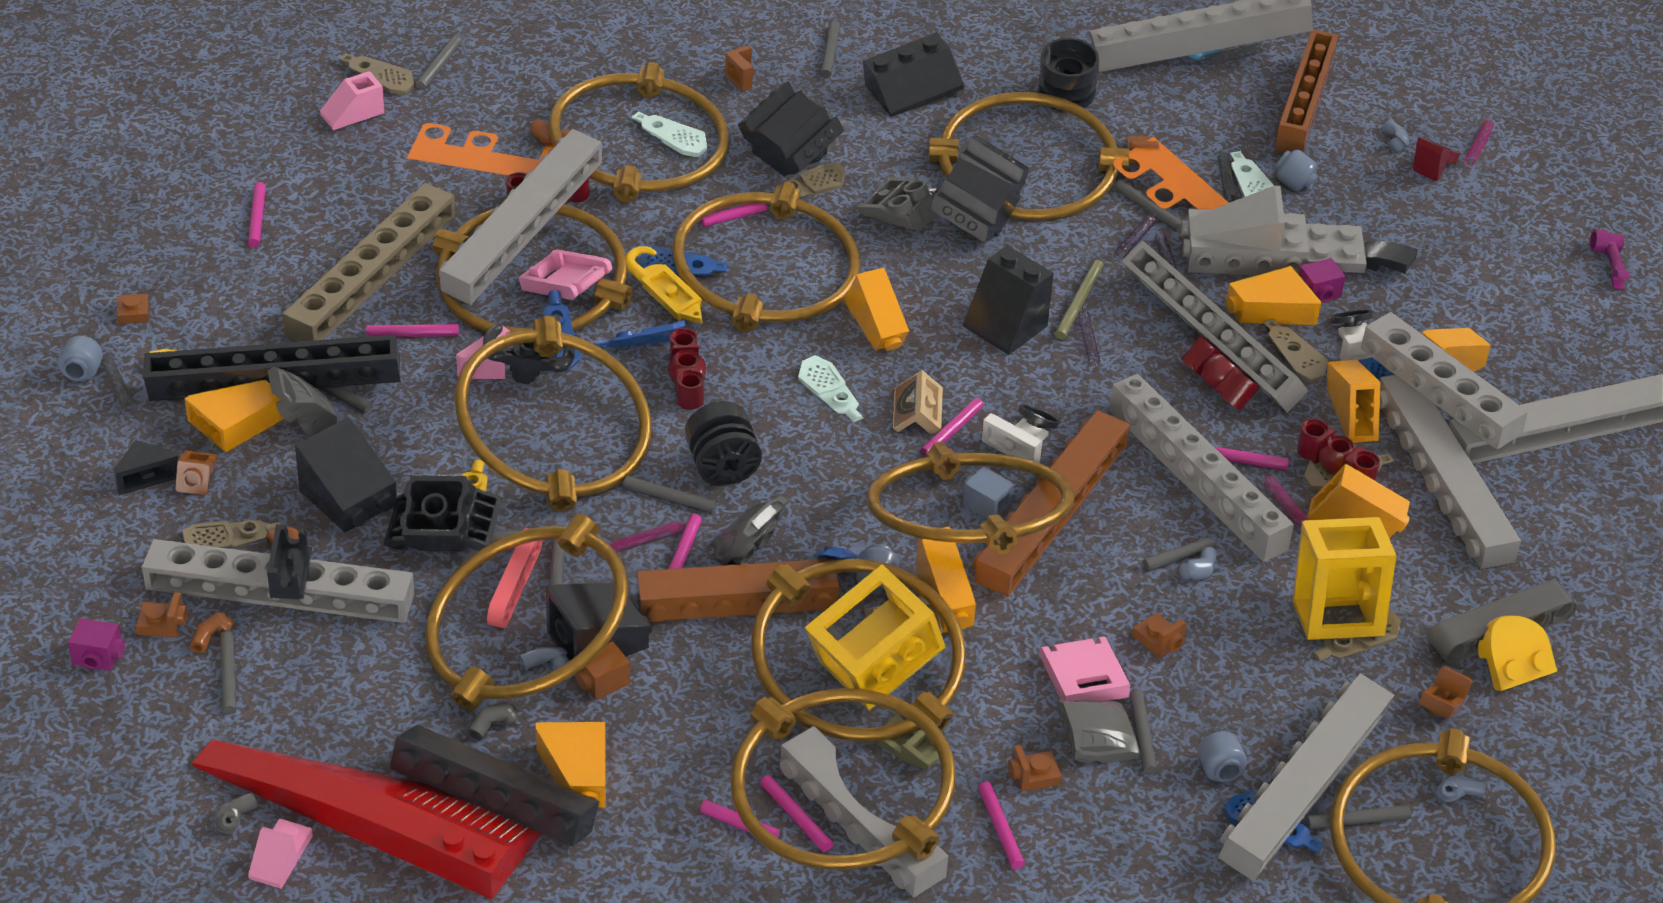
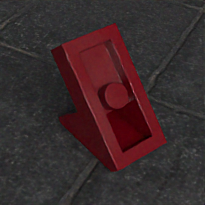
M1418 138L1413 170L1434 181H1438L1446 163L1456 164L1460 154L1436 142Z

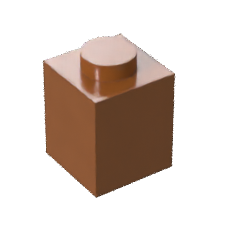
M613 641L609 642L588 665L575 674L576 681L583 691L587 690L595 700H598L630 685V661Z

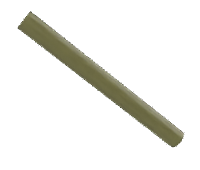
M1094 260L1054 333L1055 338L1061 340L1066 338L1104 267L1102 261Z

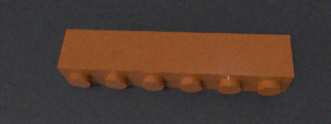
M1315 29L1311 31L1279 124L1275 146L1276 152L1285 153L1288 150L1290 152L1294 150L1304 152L1334 62L1338 34Z
M834 558L637 571L639 612L641 615H645L649 621L653 622L757 615L762 604L772 592L766 586L767 579L779 565L788 564L798 572L806 567L834 560ZM837 573L823 575L808 581L811 584L810 591L802 602L796 606L792 605L789 607L782 600L773 613H793L811 610L825 611L839 598Z

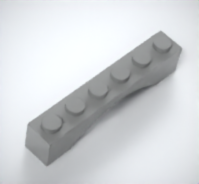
M813 726L781 745L780 768L785 777L793 779L802 787L805 796L811 801L815 800L824 809L827 818L831 822H837L846 831L852 843L859 844L867 852L895 842L892 839V832L896 826L870 813L847 790L839 775L836 763V747L817 728ZM937 845L933 854L926 860H916L906 852L876 866H882L891 875L895 885L900 889H905L914 898L946 878L948 855Z

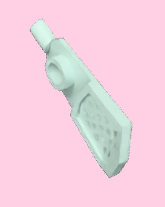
M639 111L632 116L633 120L642 123V129L661 139L662 143L682 155L699 157L707 150L705 132L657 115L647 116Z
M1241 151L1230 153L1234 160L1231 163V167L1237 179L1242 197L1274 186L1252 160L1245 159Z
M816 355L802 360L798 380L838 414H846L853 422L863 419V416L856 410L859 403L831 362Z

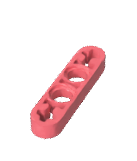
M543 540L515 547L489 605L487 624L489 626L503 629L507 627L539 556Z

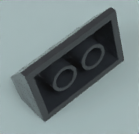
M937 32L863 61L865 86L890 117L964 89V83L950 47Z

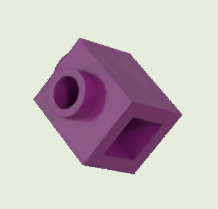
M1332 258L1300 265L1299 276L1321 303L1342 297L1346 276Z
M79 618L68 641L72 665L84 666L92 670L103 669L111 671L116 659H121L125 651V640L121 639L119 624Z

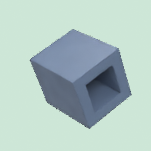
M982 467L976 474L968 476L963 483L962 505L985 519L989 515L999 514L1001 516L1012 506L1014 484L991 470Z

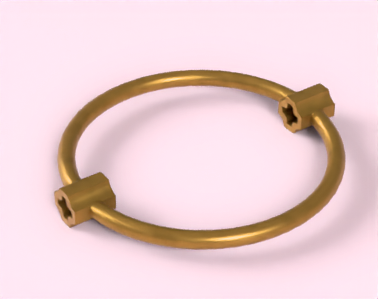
M654 62L641 66L640 74L617 73L603 75L575 85L556 101L549 116V135L555 148L558 140L562 138L560 119L566 107L582 94L601 87L636 84L637 91L642 94L643 98H653L656 95H660L661 89H665L689 99L709 115L718 132V146L711 159L699 169L683 176L663 180H641L642 173L638 172L635 166L625 165L624 168L618 169L616 176L598 169L589 176L594 181L614 187L613 195L621 203L629 204L632 200L638 198L639 192L675 190L703 180L720 166L729 148L730 137L727 123L716 106L694 89L674 80L664 78L665 70L661 69L659 64Z
M1032 92L1003 93L975 101L950 119L940 138H930L929 162H939L945 178H947L953 169L951 163H957L959 139H952L955 131L965 120L985 109L1015 103L1039 104L1065 111L1089 125L1098 134L1105 146L1100 147L1098 171L1106 172L1101 183L1084 198L1061 207L1049 209L1014 208L1009 218L1016 220H1054L1084 211L1101 200L1112 187L1118 172H1120L1114 167V160L1117 158H1129V149L1117 148L1112 134L1092 113L1068 100ZM1125 159L1121 164L1122 168L1127 172L1129 159Z
M784 182L782 185L776 186L774 193H737L711 200L691 212L682 221L674 236L672 247L673 261L683 282L704 302L733 315L731 324L738 331L749 333L751 330H756L759 321L771 323L794 322L821 315L845 300L856 274H860V255L850 233L837 219L811 203L800 200V191L793 183ZM743 204H769L770 212L778 219L786 220L789 217H794L797 210L827 226L844 245L848 255L849 268L846 279L841 287L821 302L793 310H763L764 303L758 299L757 295L747 293L745 296L739 297L736 304L719 297L704 287L694 277L686 263L684 255L685 241L693 226L702 218L715 211Z
M563 205L554 215L579 221L600 234L610 246L616 266L613 281L601 278L597 284L594 302L598 304L571 320L573 331L575 332L596 321L610 308L621 311L626 310L630 304L632 287L625 285L628 271L626 253L617 235L595 216L578 208ZM493 209L472 218L456 232L439 229L435 234V240L432 245L433 253L440 255L436 268V280L442 299L459 319L484 333L495 323L474 315L457 298L442 292L439 269L443 262L448 261L457 252L460 244L470 238L468 236L475 231L477 226L483 224L490 217ZM504 326L510 330V333L533 330L532 328Z
M544 316L534 320L533 330L513 332L493 339L480 347L469 358L457 380L455 410L459 427L466 441L489 468L517 486L546 495L547 506L551 507L555 512L574 508L576 497L607 491L622 483L626 476H630L635 472L648 451L652 426L647 400L630 372L617 359L600 347L579 337L562 333L561 323L555 317ZM534 342V351L538 352L542 357H551L554 354H558L561 352L562 347L566 346L596 359L619 378L634 401L639 419V436L632 455L613 474L585 484H575L574 475H571L568 470L557 469L555 472L548 473L544 482L526 476L509 467L498 459L481 441L469 415L467 404L468 389L471 379L481 363L499 350L512 345Z
M944 442L933 443L931 449L926 451L925 458L898 465L881 474L870 485L866 501L870 512L878 521L900 533L940 542H986L998 555L1008 554L1011 548L1017 545V538L1044 530L1066 516L1072 508L1074 492L1072 486L1063 475L1038 462L1002 454L954 453ZM980 465L1010 468L1037 475L1058 488L1061 493V500L1053 510L1031 521L1011 526L999 514L989 515L987 520L980 524V529L957 530L924 526L898 518L883 508L879 501V496L889 484L910 474L932 469L942 480L953 479L954 474L960 470V466Z
M577 513L567 527L545 526L531 528L505 536L472 555L459 566L442 586L427 618L425 644L434 670L441 679L454 688L450 694L454 703L467 711L474 712L483 699H513L547 690L583 669L610 641L625 611L628 581L620 557L607 542L596 536L600 529L597 523L589 519L587 515ZM558 539L557 543L560 548L570 556L579 558L590 547L606 560L614 579V598L610 613L603 627L591 643L562 667L528 682L493 686L494 681L491 676L480 668L471 666L461 677L445 662L439 647V627L443 612L461 583L491 558L522 544Z
M865 559L831 560L806 567L798 572L788 564H781L774 569L766 584L772 592L766 598L756 616L751 638L754 667L763 688L770 698H774L781 705L791 700L776 683L770 672L765 655L766 629L771 615L778 604L783 600L789 607L798 605L810 591L811 584L808 581L817 577L840 572L872 573L883 564L904 585L916 591L933 606L949 633L953 655L952 667L945 687L937 698L930 691L927 693L924 691L912 704L926 714L941 731L946 728L954 714L947 706L953 700L962 682L966 663V650L963 633L956 616L946 601L931 586L901 568ZM805 710L793 714L795 720L807 728L814 726L823 735L848 741H883L901 737L920 729L909 719L884 727L854 728L827 722L811 715Z
M855 688L817 691L792 699L782 705L772 697H763L756 703L755 708L750 713L751 721L755 726L742 741L733 762L731 793L736 811L742 823L758 842L775 854L792 862L831 870L869 867L894 859L906 852L916 860H926L933 854L934 849L939 844V835L934 832V829L945 816L952 801L955 790L956 770L948 741L942 731L926 714L913 705L889 694ZM836 702L873 704L895 711L915 723L931 740L941 764V788L928 816L923 821L915 815L904 816L898 821L896 828L892 832L894 843L878 850L854 855L837 856L808 852L793 847L771 834L758 821L749 806L745 791L746 767L754 748L765 734L773 740H783L790 734L791 729L796 724L793 714L810 707Z
M1450 728L1446 732H1440L1438 743H1414L1387 749L1371 756L1353 769L1344 779L1333 800L1330 812V835L1338 861L1349 878L1364 894L1376 903H1405L1374 884L1360 869L1351 855L1344 834V814L1351 794L1369 774L1382 766L1401 759L1423 756L1436 757L1435 766L1439 767L1443 773L1451 775L1465 771L1467 763L1476 765L1498 776L1518 792L1531 809L1537 821L1542 842L1541 857L1537 870L1531 881L1522 891L1504 902L1530 903L1548 881L1556 855L1554 828L1545 805L1531 786L1516 772L1492 757L1469 749L1470 737L1466 736L1462 730ZM1434 894L1419 897L1418 903H1448L1442 896Z

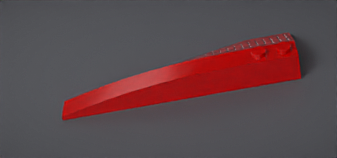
M212 739L192 762L193 767L489 899L494 898L542 834L425 783Z

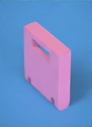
M556 249L518 278L523 291L548 295L550 291L558 290L561 293V298L573 300L578 294L584 292L605 274L609 273L612 270V265L607 258ZM554 270H557V271L554 272L552 275H550L548 278L544 279V278H545L547 275H549L551 272H553Z
M1105 636L1098 637L1097 644L1091 638L1053 645L1052 652L1048 646L1040 648V657L1061 700L1111 701L1129 697L1130 683ZM1107 680V684L1086 688H1079L1078 684Z

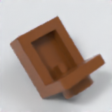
M1443 666L1440 668L1434 684L1423 692L1418 704L1427 708V711L1435 717L1449 719L1461 710L1471 687L1472 679Z

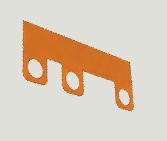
M426 123L422 126L407 158L510 175L515 172H532L539 165L542 157L546 154L548 155V151L553 149L554 146L553 144H547L539 160L492 152L498 136L481 131H472L468 135L463 147L448 145L445 142L451 128L445 125ZM437 127L442 129L444 134L440 138L431 139L425 135V132L429 128ZM478 135H485L490 138L491 142L487 146L479 147L472 143V139Z
M1155 137L1147 141H1157L1159 149L1135 147L1129 151V158H1117L1113 162L1114 167L1129 179H1134L1149 169L1154 170L1163 178V181L1146 192L1147 196L1163 209L1171 207L1184 198L1196 209L1212 210L1229 203ZM1125 159H1134L1139 163L1140 168L1136 172H1127L1122 168L1121 164ZM1161 188L1168 189L1173 193V199L1169 202H1161L1155 197V192Z

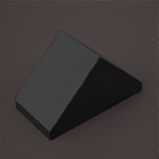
M135 440L114 468L119 496L175 480L179 460L177 452Z

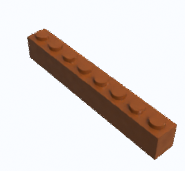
M1099 410L1089 420L1085 419L1079 433L1075 438L1071 437L1068 440L1064 452L1060 456L1056 455L1050 465V468L1063 475L1072 486L1074 492L1072 508L1066 516L1054 525L1039 532L1017 538V545L1013 546L1008 554L998 555L989 546L984 551L980 550L973 561V568H975L974 582L1009 597L1127 447L1130 430L1129 423ZM1038 477L1034 489L1031 493L1027 492L1024 494L1019 508L1015 512L1011 511L1005 521H1008L1012 526L1047 514L1059 504L1061 500L1060 491L1049 481Z

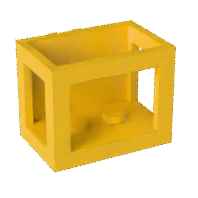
M1380 517L1302 521L1292 600L1307 640L1385 636L1397 555ZM1359 605L1366 621L1363 623L1322 625L1324 608L1334 606Z
M883 564L804 627L818 661L845 688L866 689L885 694L893 692L946 648L934 612ZM882 584L888 600L837 641L826 629ZM861 703L868 711H870L874 706H876L873 704Z

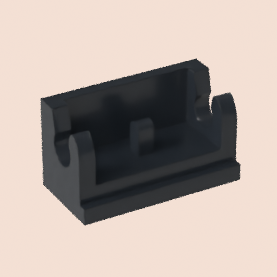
M276 524L267 570L270 598L304 599L312 547H308L307 532L303 528L299 530L298 539H291L288 537L286 525Z

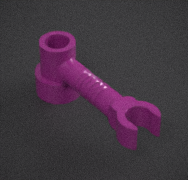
M1594 228L1589 240L1590 249L1592 252L1607 253L1612 269V287L1625 290L1624 279L1630 280L1629 271L1623 267L1619 254L1624 246V235L1608 233L1605 229Z

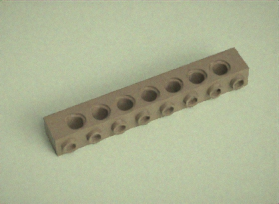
M424 183L416 192H413L402 205L394 209L390 216L378 224L366 238L360 240L354 249L346 256H343L330 271L324 273L321 279L310 289H307L294 304L286 308L282 317L285 336L298 342L324 340L423 248L439 229H443L455 218L454 195L427 183Z

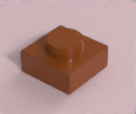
M148 294L117 296L118 324L149 322Z

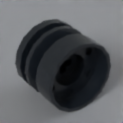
M1059 38L1049 42L1041 52L1038 93L1059 97L1083 108L1088 107L1093 103L1096 96V77L1099 68L1097 50L1088 42L1076 38Z
M714 402L699 408L689 417L685 425V438L693 454V460L698 473L705 482L715 486L736 484L748 479L757 471L762 462V451L743 407L734 402Z

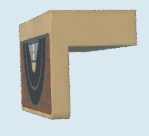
M923 370L895 388L893 429L897 432L914 422H917L930 434H935L941 430L943 387Z

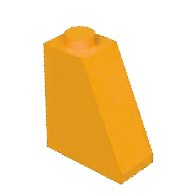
M1292 266L1229 283L1225 305L1228 312L1233 314L1240 323L1263 324L1264 321L1274 319L1278 324L1315 325L1318 323L1321 301Z
M885 268L856 274L845 297V304L875 350L885 348L886 351H891L901 347L909 333V329Z
M1433 329L1422 332V335L1473 372L1486 366L1490 344L1472 329Z
M1358 360L1328 362L1327 391L1345 436L1353 443L1379 441L1380 381Z
M266 380L189 395L185 398L187 420L224 452L230 451L284 419L276 406L280 398L272 394L270 383Z
M1345 464L1311 499L1307 517L1309 520L1380 517L1390 539L1396 532H1402L1407 526L1410 518L1407 515L1410 501Z
M918 538L915 576L931 586L946 601L956 616L961 630L974 626L976 602L956 543ZM940 617L943 633L948 632Z
M605 722L536 723V750L555 783L598 800V808H606Z

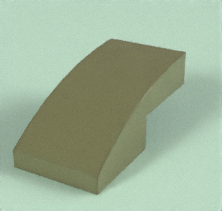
M896 714L884 726L897 724L905 720ZM921 729L901 737L874 741L904 762L928 770L939 760L934 745Z

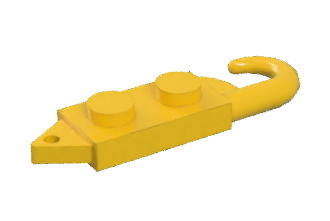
M638 246L627 253L628 271L678 321L685 319L700 324L703 323L700 309L702 307V299L668 266L654 264L643 269L635 261V258L640 254L655 256L657 252L647 246Z

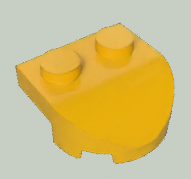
M1508 615L1497 617L1487 624L1488 629L1484 639L1480 640L1478 644L1479 658L1487 659L1493 686L1496 691H1503L1557 672L1548 635L1539 624L1525 617Z

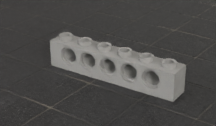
M1389 312L1365 326L1361 350L1496 450L1522 435L1528 411L1395 314Z

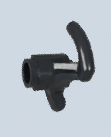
M500 323L493 324L486 331L483 345L496 339L503 331V326ZM534 342L516 344L513 348L506 347L487 359L509 365V371L512 372V378L516 382L530 384L536 379V376L540 375V371H567L573 363L575 350L563 346L562 357L553 355L551 357H542L538 352L534 351Z

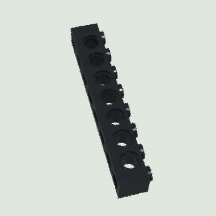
M396 334L144 353L143 379L149 401L184 399L189 395L266 380L270 383L268 370L272 367L286 370L315 388L401 382L400 354Z

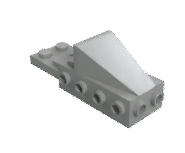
M1272 186L1212 210L1188 209L1187 221L1182 220L1181 238H1185L1182 244V256L1187 259L1188 273L1257 276L1292 266L1299 275L1300 265L1329 258L1334 260L1342 272L1365 273L1367 263L1361 226L1326 225L1320 223L1306 224L1305 214L1284 213L1281 186Z

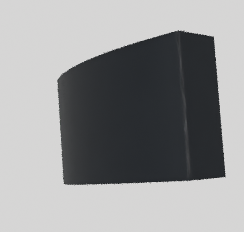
M1384 241L1364 242L1366 268L1375 272L1382 265L1406 274L1416 259L1418 252L1416 248Z

